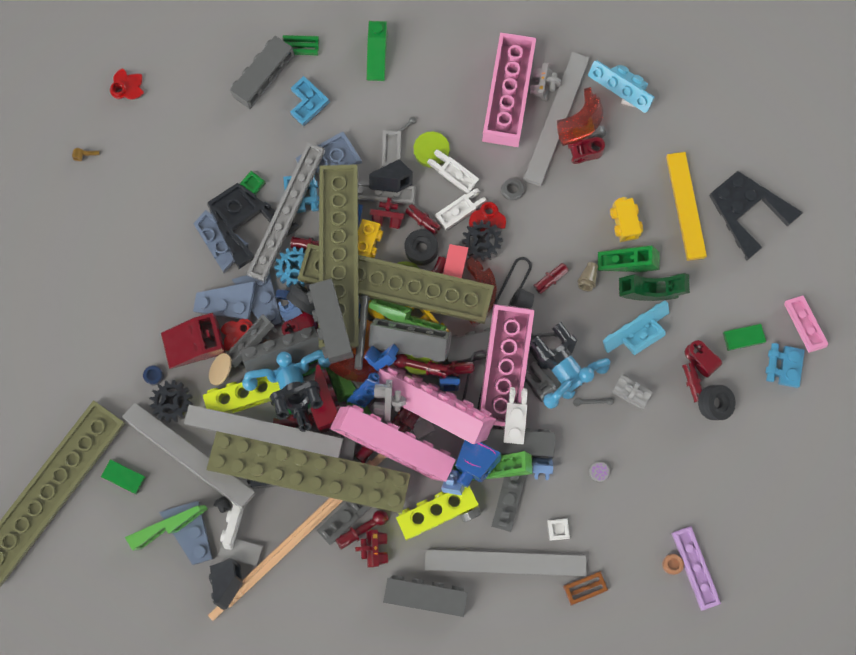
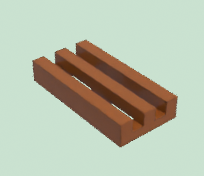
M601 571L563 586L570 606L608 591ZM596 577L599 578V581L594 582L572 592H570L569 588L574 587ZM598 585H602L603 587L599 590H596L592 593H589L587 595H584L573 600V595H576Z

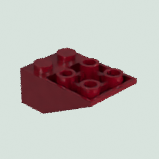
M214 313L194 317L161 333L169 369L213 358L223 353L226 354L218 320Z
M316 365L315 381L320 386L319 393L323 400V406L318 409L311 408V412L319 431L327 432L331 430L330 428L340 406L335 405V402L338 400L333 387H328L331 381L326 369H321L320 365Z

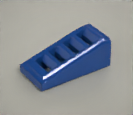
M440 376L441 391L459 390V376H447V378Z

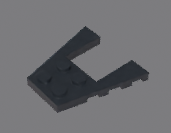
M739 171L735 172L709 195L720 216L722 215L727 223L728 230H731L735 237L737 246L743 251L746 261L762 248L737 221L753 206L762 200L787 227L803 213Z
M236 183L208 201L207 204L238 269H241L253 260L254 255L233 230L260 212L271 222L275 210L268 203L259 200L248 189ZM292 222L286 237L299 229V225L296 222Z

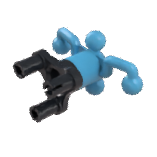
M562 322L552 328L562 341V345L554 350L549 349L540 336H537L533 341H530L531 346L529 347L530 353L538 362L537 365L541 369H550L561 383V386L554 393L546 394L543 399L544 405L550 409L558 406L561 397L565 399L573 398L576 389L585 382L593 380L594 371L599 374L607 373L611 363L609 358H604L581 368L572 357L577 339L569 333Z
M322 349L303 357L301 362L296 364L292 362V356L288 352H281L277 355L276 359L279 364L278 369L272 371L266 368L249 371L244 375L242 386L247 391H253L258 386L256 378L265 376L272 383L278 382L280 390L273 392L269 397L271 405L275 408L276 417L280 420L286 419L289 415V409L294 418L297 419L299 430L306 432L304 425H306L307 431L312 427L308 417L309 402L311 408L318 409L323 406V400L319 393V383L315 380L305 382L302 374L309 370L308 363L318 359V363L324 368L332 364L328 358H324Z

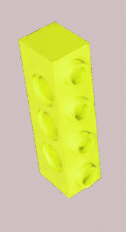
M265 376L256 378L258 386L255 390L249 391L248 396L245 398H240L241 391L245 390L242 382L238 384L237 382L227 384L225 388L208 390L207 394L203 395V399L207 409L233 414L270 402V395L273 392L279 391L280 388L278 382L272 383ZM265 383L268 385L266 391H258L261 384ZM224 396H230V401L227 404L221 403Z
M470 486L464 488L462 495L443 493L442 491L434 495V500L428 502L425 499L416 504L417 508L412 510L406 508L402 514L398 513L399 516L396 519L406 541L478 507V502ZM453 496L458 497L460 500V504L457 507H452L449 504V499ZM439 505L442 508V513L437 516L433 515L430 511L431 507ZM417 513L424 516V521L421 524H415L412 520L413 516Z

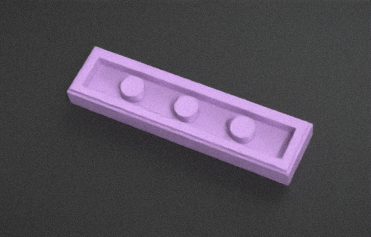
M690 526L671 533L679 555L683 560L684 568L700 610L703 611L720 605V599L692 527Z

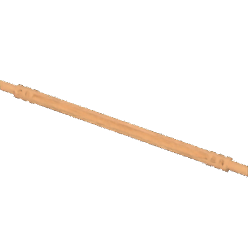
M379 453L372 461L369 460L366 464L378 466L386 456ZM327 499L243 579L242 586L228 607L231 608L325 519L342 500ZM217 606L208 616L214 621L224 610Z

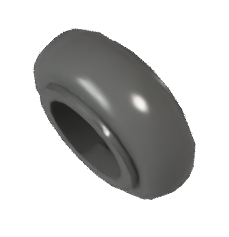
M515 178L505 180L501 187L502 195L508 200H517L524 192L522 182ZM508 186H516L518 191L510 193L507 190Z

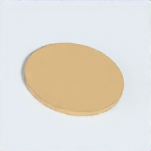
M220 354L213 361L209 371V381L211 384L220 385L228 377L232 364L231 357L228 354Z

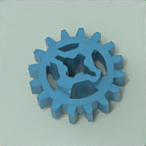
M293 247V251L290 252L287 248V253H280L281 259L275 260L278 264L274 266L275 271H279L276 273V276L281 278L280 282L282 284L287 282V287H290L292 284H301L304 287V282L298 281V278L293 279L298 277L300 271L295 268L292 269L291 266L293 265L301 269L305 255L304 249L301 248L297 251L296 247ZM284 264H286V266H287V268L285 269V272H283V266H284Z

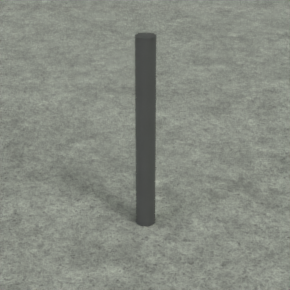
M368 296L361 297L359 346L356 348L354 366L357 370H361L363 366Z

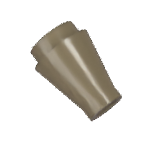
M588 262L577 280L578 287L581 290L590 292L596 287L598 269L596 263Z

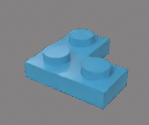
M304 76L291 87V91L302 101L290 113L302 126H305L330 103L329 99Z

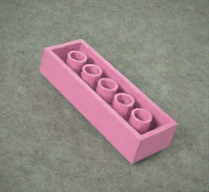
M500 33L482 142L513 147L519 146L536 38Z
M493 305L479 410H487L491 413L492 417L496 418L493 425L505 426L510 387H514L516 391L514 403H521V391L524 388L534 318L533 309Z
M388 367L379 370V384H386V380H393L392 396H395V391H401V396L406 398V404L401 407L472 444L487 440L496 420L489 411L474 408L473 403L466 400L461 401L456 398L455 394L439 390L440 387L436 384L423 382L422 377L415 374L410 375L406 373L407 370L404 368Z
M356 405L340 407L330 428L331 430L432 480L447 481L456 459L450 457V452L443 449L433 448L434 445L428 441L416 440V435L407 431L405 433L398 431V426L392 423L380 422V417L374 414H364V409Z

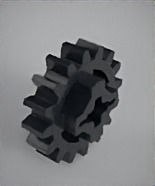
M480 220L479 225L474 221V227L467 226L469 232H463V236L466 239L462 240V244H466L464 247H468L469 252L467 255L469 257L474 255L475 261H477L478 257H481L482 262H484L485 257L492 260V254L498 255L496 249H502V246L498 244L503 242V239L498 237L501 235V231H496V225L491 227L490 221L484 224L483 220ZM493 235L495 237L494 245L490 243ZM471 236L474 238L472 246H470ZM479 239H485L486 243H480ZM487 250V252L480 253L479 251Z
M166 380L165 386L158 384L159 390H152L155 396L149 398L154 402L149 405L150 408L155 409L153 414L155 416L159 415L158 419L161 421L165 418L167 423H170L171 419L178 422V417L185 419L184 413L187 412L189 405H193L189 401L193 396L187 394L190 391L189 388H184L182 382L177 385L175 380L171 384ZM176 389L178 391L169 392L168 390ZM170 398H172L174 402L172 405L169 401ZM170 410L174 411L175 413L167 414L164 412H168Z

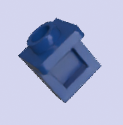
M392 344L380 353L374 346H371L364 358L378 371L385 365L390 366L397 359L395 355L399 348Z

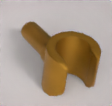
M75 148L72 153L73 160L82 161L83 156L99 155V151H84L81 148Z

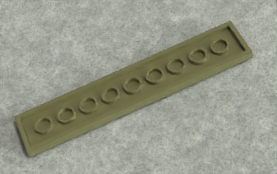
M358 165L320 166L319 282L328 279L333 281L351 349L359 346ZM319 339V349H322L325 346L324 340Z
M307 245L298 281L309 284L319 282V246ZM358 255L359 295L485 324L494 290L493 285Z
M92 401L0 520V587L126 424L96 401Z
M216 431L206 469L207 471L400 514L403 512L411 476L410 473Z

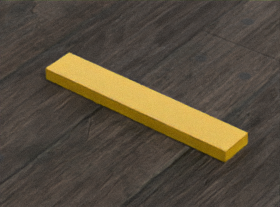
M686 152L667 154L666 159L687 261L705 259L707 254Z

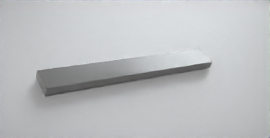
M572 52L523 181L541 187L587 67L589 57Z
M307 143L246 273L247 276L262 282L266 281L322 160L325 148Z
M134 403L122 416L125 422L242 510L254 497L255 492L234 476L207 471L209 458L138 404Z
M189 405L184 424L215 432L219 431L339 458L343 444V438L305 430L306 432H301L298 428Z
M426 550L425 570L586 576V556Z

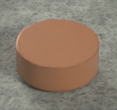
M670 554L663 559L662 567L666 573L675 575L683 570L684 563L680 556Z

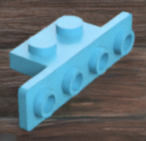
M598 60L593 62L588 73L590 78L644 113L648 112L655 97L645 91L648 83L641 76L634 75L629 72L627 67L622 65L610 69Z
M665 300L660 304H656L652 309L639 315L629 324H625L615 333L609 334L603 340L605 351L609 353L621 344H624L633 355H636L666 335L665 330L657 321L670 313L668 302Z

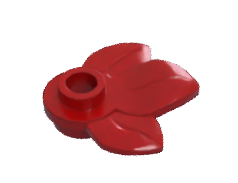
M123 68L114 74V82L110 87V93L114 98L122 99L125 97L133 100L144 94V91L139 88L142 84V74L127 75Z
M493 202L482 204L480 210L474 211L469 219L470 227H474V221L479 225L480 220H483L484 224L490 221L491 227L493 225H496L499 229H505L506 227L505 216L498 212V207ZM490 209L492 210V213L487 214L486 210Z
M251 320L228 321L221 327L220 331L227 335L224 340L226 351H229L253 325ZM244 324L247 326L245 332L241 330V326Z

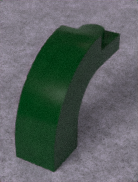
M686 273L665 278H645L635 274L619 278V297L626 299L662 301L677 299L679 295L690 293L689 274Z

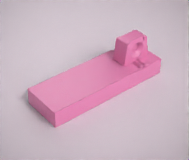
M804 296L785 301L784 305L808 353L826 348L828 342Z

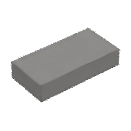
M383 130L382 167L400 159L401 131Z
M235 539L232 550L225 549L222 544L218 555L258 566L264 547Z

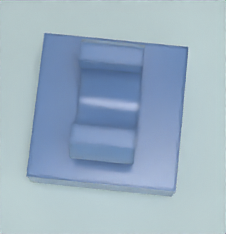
M289 300V303L285 306L281 302L278 303L280 314L285 322L302 314V311Z
M532 457V470L535 479L538 480L539 473H545V479H549V474H553L552 458Z
M451 470L447 481H444L441 487L443 493L462 495L465 487L457 482L461 476L458 471Z

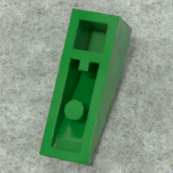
M369 21L366 79L369 81H385L387 21Z
M653 246L598 252V271L647 272L660 270L659 251Z

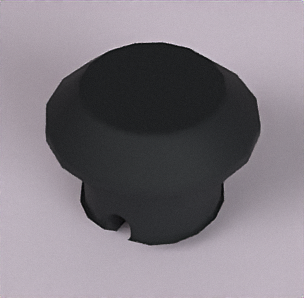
M225 496L217 499L214 503V506L218 507L220 513H225V508L227 511L231 509L229 499Z

